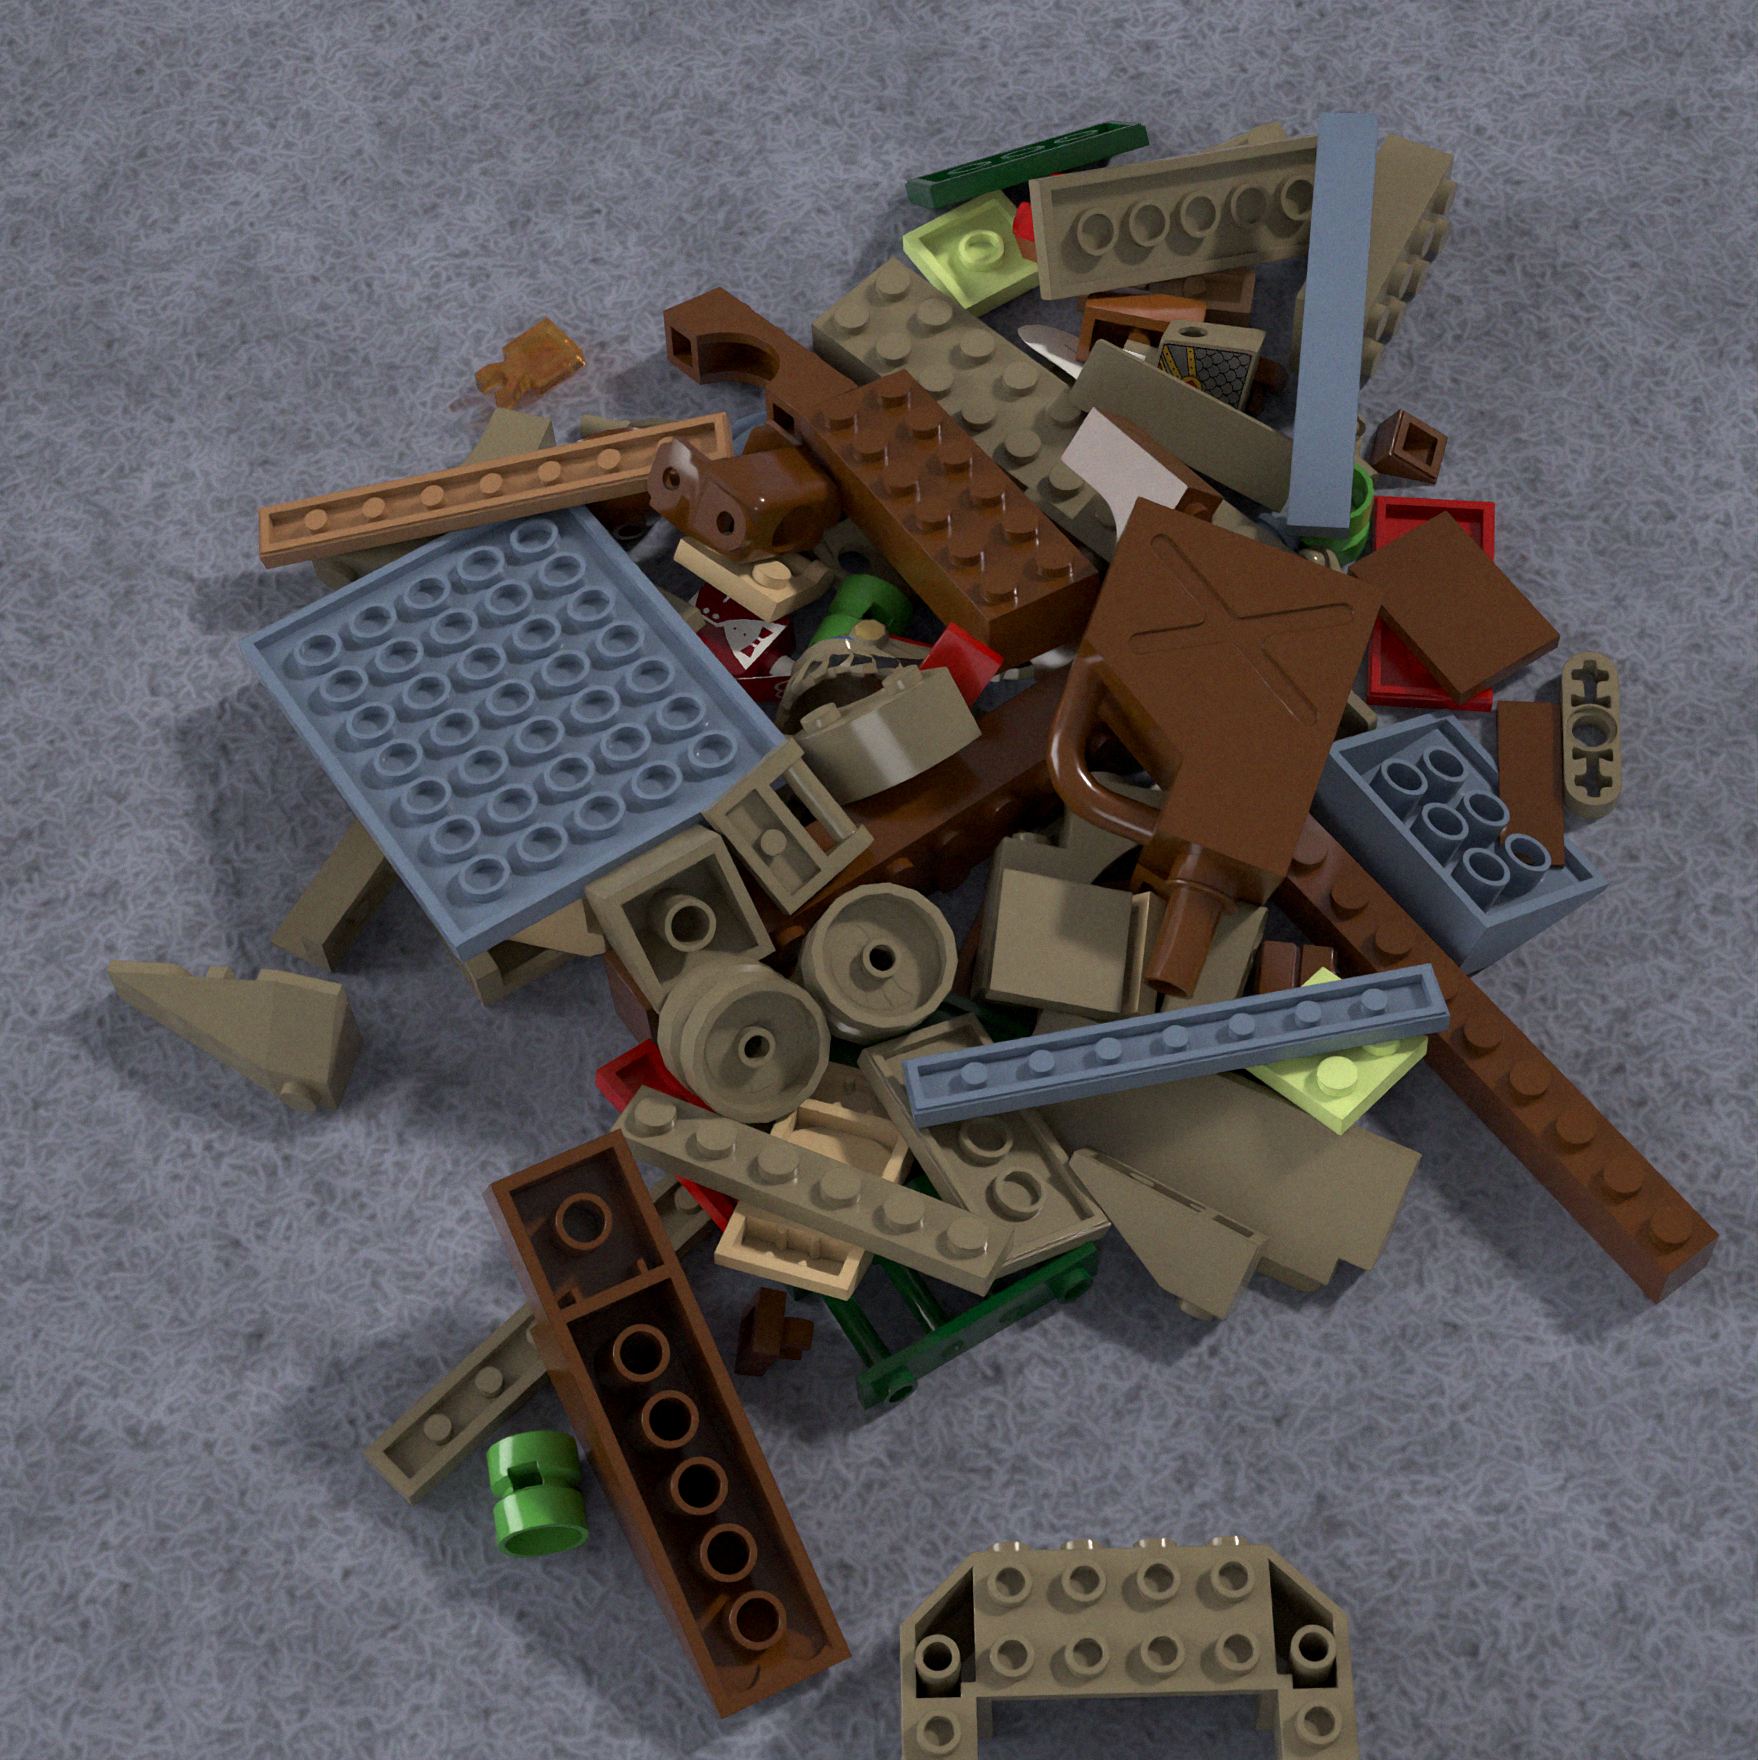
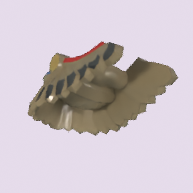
M875 619L861 620L853 626L850 633L821 640L811 646L793 664L790 680L787 683L782 701L778 707L774 725L783 735L794 736L804 729L800 723L801 719L813 710L829 703H835L837 708L843 707L876 693L884 688L882 685L883 680L892 673L909 665H917L919 667L934 645L890 634L886 626ZM1029 660L992 677L990 681H1020L1033 678L1034 666ZM974 703L969 709L975 721L988 713L981 710Z

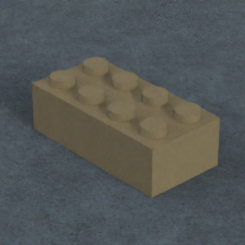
M1390 133L1376 156L1360 380L1363 375L1370 378L1375 375L1384 353L1385 345L1381 342L1385 334L1395 336L1398 333L1407 310V303L1403 301L1408 292L1418 295L1429 271L1430 262L1426 261L1430 252L1440 254L1444 249L1452 226V222L1446 220L1445 216L1453 204L1458 188V183L1451 181L1454 155ZM1306 281L1296 296L1289 370L1299 373Z

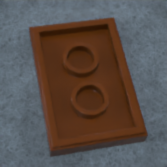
M1447 511L1440 513L1348 566L1347 575L1386 589L1378 612L1379 617L1458 706L1558 648L1561 635Z

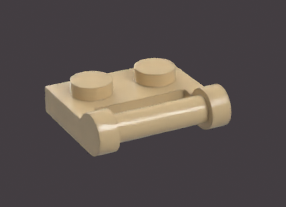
M689 535L680 539L673 560L767 623H771L822 597L830 587L835 573L833 568L821 560L817 559L811 562L798 552L746 564H738Z

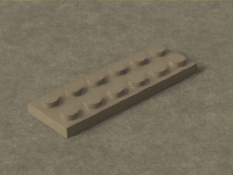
M1318 133L1028 180L1041 299L1057 300L1308 255Z

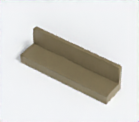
M1097 340L1066 402L1087 413L1090 412L1092 407H1096L1130 418L1182 463L1280 514L1289 498L1293 451L1292 438L1106 340Z
M358 818L351 825L271 937L273 945L330 973H333L400 878Z

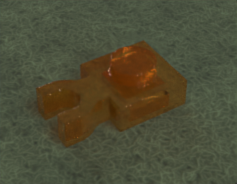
M546 317L502 347L504 362L486 365L474 373L477 389L484 395L496 386H504L494 392L497 407L510 410L518 404L522 394L531 387L541 396L585 365L583 350Z

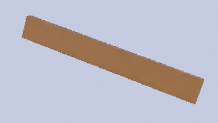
M725 411L258 508L259 558L266 569L646 492L648 491L647 479L660 445L672 442L675 436L685 438L711 461L734 457L731 423ZM672 468L670 471V481L673 486L680 484V477L678 472Z

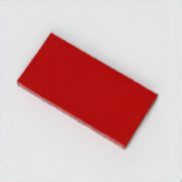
M1374 495L1371 553L1440 513L1447 511L1494 562L1495 502ZM1377 615L1368 641L1367 705L1427 709L1447 708L1448 710L1491 712L1493 686L1458 706Z

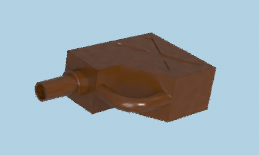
M1138 496L1117 543L1069 671L1067 683L1050 725L1045 758L1053 788L1072 813L1099 829L1144 845L1138 862L1169 873L1168 880L1163 882V890L1170 896L1169 903L1142 980L1148 987L1162 994L1179 999H1192L1223 916H1231L1238 912V899L1263 906L1286 877L1386 589ZM1097 713L1163 791L1158 808L1109 790L1098 783L1088 770L1085 759L1086 744Z

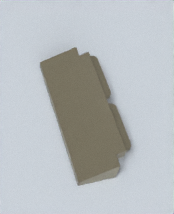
M1043 1009L1032 1036L1112 1021ZM1230 1071L1036 1106L1069 1159H1071L1075 1151L1091 1146L1270 1237L1255 1271L1305 1293L1316 1291L1322 1284L1327 1286L1335 1275L1341 1259L1371 1272L1391 1239L1423 1155L1356 1125H1352L1340 1136L1279 1092Z

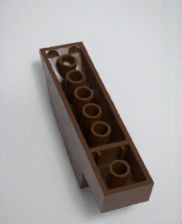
M621 1128L489 1184L482 1196L537 1320V1324L529 1330L531 1337L616 1520L719 1719H724L852 1657Z

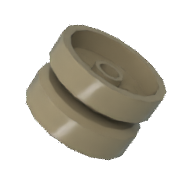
M888 882L860 885L835 899L802 940L795 969L798 986L806 990L824 1011L829 1032L836 1038L861 1045L883 1043L903 1036L929 1017L952 988L958 958L954 933L940 909L916 890ZM879 961L884 971L875 969L871 964Z
M718 956L693 967L672 987L660 1012L657 1042L665 1067L684 1088L693 1095L700 1097L715 1112L739 1123H769L794 1112L815 1092L828 1066L831 1035L824 1011L806 990L794 982L785 979L783 975L771 967L747 956Z

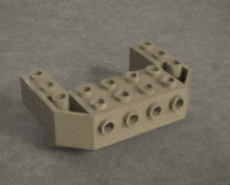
M1240 1536L1212 1538L1206 1542V1546H1177L1175 1541L1167 1538L1142 1539L1135 1542L1133 1548H1104L1102 1543L1094 1540L1069 1541L1063 1543L1060 1546V1550H1031L1029 1545L1021 1542L995 1543L990 1545L986 1552H972L900 1625L902 1760H979L978 1737H993L992 1701L1253 1694L1255 1730H1274L1276 1760H1360L1348 1615L1268 1544H1250L1247 1538Z

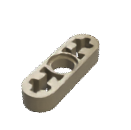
M1581 652L1573 655L1565 662L1559 682L1563 802L1572 813L1583 818L1596 819L1604 817L1614 810L1622 789L1619 675L1614 663L1604 655L1595 652ZM1581 674L1593 675V681L1597 684L1593 704H1583L1585 693L1584 683L1580 681ZM1584 725L1594 726L1606 735L1607 741L1597 747H1588L1580 744L1574 738L1572 731ZM1587 765H1597L1596 785L1597 788L1601 789L1599 797L1587 796L1586 787L1582 786Z

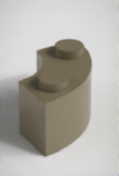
M909 665L885 678L882 682L884 688L876 693L839 708L836 707L835 703L823 705L801 719L800 723L804 729L795 734L793 739L804 751L802 760L839 806L869 797L910 779L953 755L982 735L947 667L920 671L917 665Z

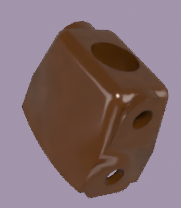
M767 420L763 426H757L751 430L742 455L711 461L682 436L673 437L672 442L660 445L646 484L648 493L651 495L649 505L683 533L738 564L760 561L817 547L824 531L835 527L840 519L842 510L839 488L801 442L773 420ZM672 468L678 472L680 477V484L673 486L670 481V471Z

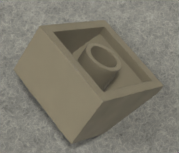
M699 824L691 826L583 886L584 893L609 944L659 1015L672 987L693 967L718 956H747L759 961L776 951L721 835Z

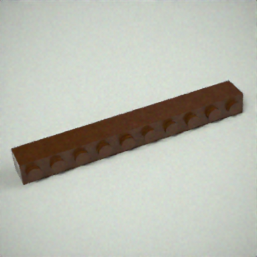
M1308 812L1286 877L1269 898L1315 946L1333 947L1335 951H1338L1336 968L1340 973L1349 974L1348 978L1431 963L1450 1013L1449 1030L1424 1034L1428 1037L1426 1055L1422 1059L1656 1305L1704 1269L1710 1260L1720 1235Z

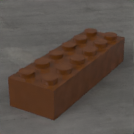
M906 369L883 376L874 382L800 412L803 445L838 486L842 510L946 626L952 621L1004 657L1002 665L994 676L1083 636L1100 591L1099 571Z

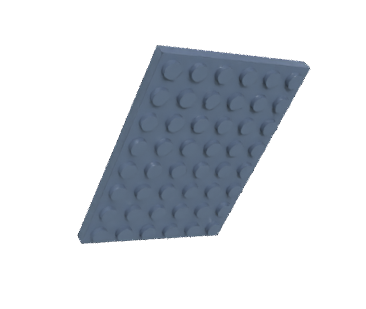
M584 504L451 531L237 642L245 661L462 964L584 897L583 886L691 826L699 824L705 828L710 827L711 825L701 812L755 767L771 749L786 739ZM780 775L770 784V787L775 791L788 783Z

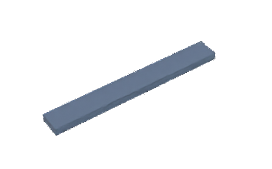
M1320 112L1286 536L1349 539L1379 114Z
M1429 963L901 1060L902 1075L914 1126L917 1129L1449 1030L1450 1013L1432 965Z

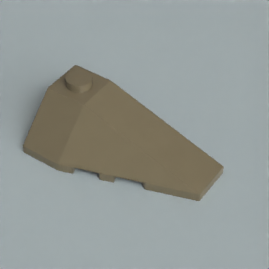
M110 961L106 972L119 998L276 1096H279V1099L287 1106L303 1112H314L318 1106L338 1110L364 1044L342 984L282 970L261 969L257 980H244L234 978L235 973L229 967L210 966L206 977L192 976L184 968L171 963Z

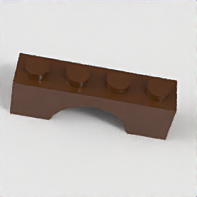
M722 287L715 288L663 311L667 359L669 362L700 385L716 382H743L764 388L767 420L775 421L802 444L800 412L859 388L850 378L839 373L821 360L817 354L810 352L788 336L781 328L774 326L752 310L749 305L741 302Z

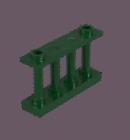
M925 1172L902 1185L943 1201ZM1089 1241L1067 1253L1064 1252L1041 1261L1042 1268L1009 1287L1002 1277L995 1279L983 1297L985 1301L951 1321L917 1270L874 1254L871 1264L881 1265L927 1334L891 1355L853 1295L846 1301L783 1284L795 1302L809 1294L814 1298L823 1299L868 1368L855 1376L858 1400L864 1410H867L879 1402L884 1407H891L904 1401L917 1389L918 1379L1054 1299H1057L1060 1304H1066L1083 1295L1093 1284L1092 1277L1097 1275L1098 1250L1093 1242Z

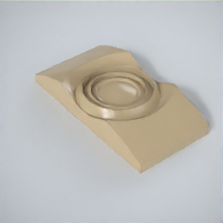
M828 1061V1066L815 1092L794 1112L778 1118L770 1135L899 1185H902L909 1176L915 1158L861 1069ZM739 1200L714 1252V1264L847 1301L860 1283L875 1253Z

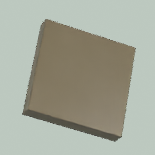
M1004 868L998 883L985 998L1106 1021H1116L1121 1013L1132 893Z

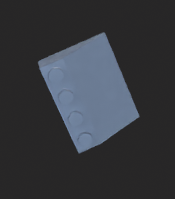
M1447 708L1333 742L1309 813L1465 974L1494 964L1605 891L1609 886L1610 882L1565 834L1564 868L1550 867L1551 857L1547 849L1534 838L1524 834L1509 835L1499 848V835L1508 823L1510 813L1506 805L1498 798V762ZM1513 853L1525 854L1532 858L1535 864L1533 866L1527 865L1520 861Z

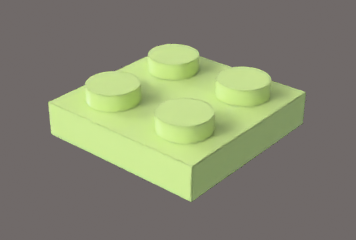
M1001 189L980 195L903 235V251L929 282L976 318L1040 285L1037 263L1022 257L1015 235L1012 233L1017 208Z
M1322 967L1301 987L1341 980V978ZM1419 1035L1246 1067L1244 1069L1341 1136L1426 1055L1428 1037Z

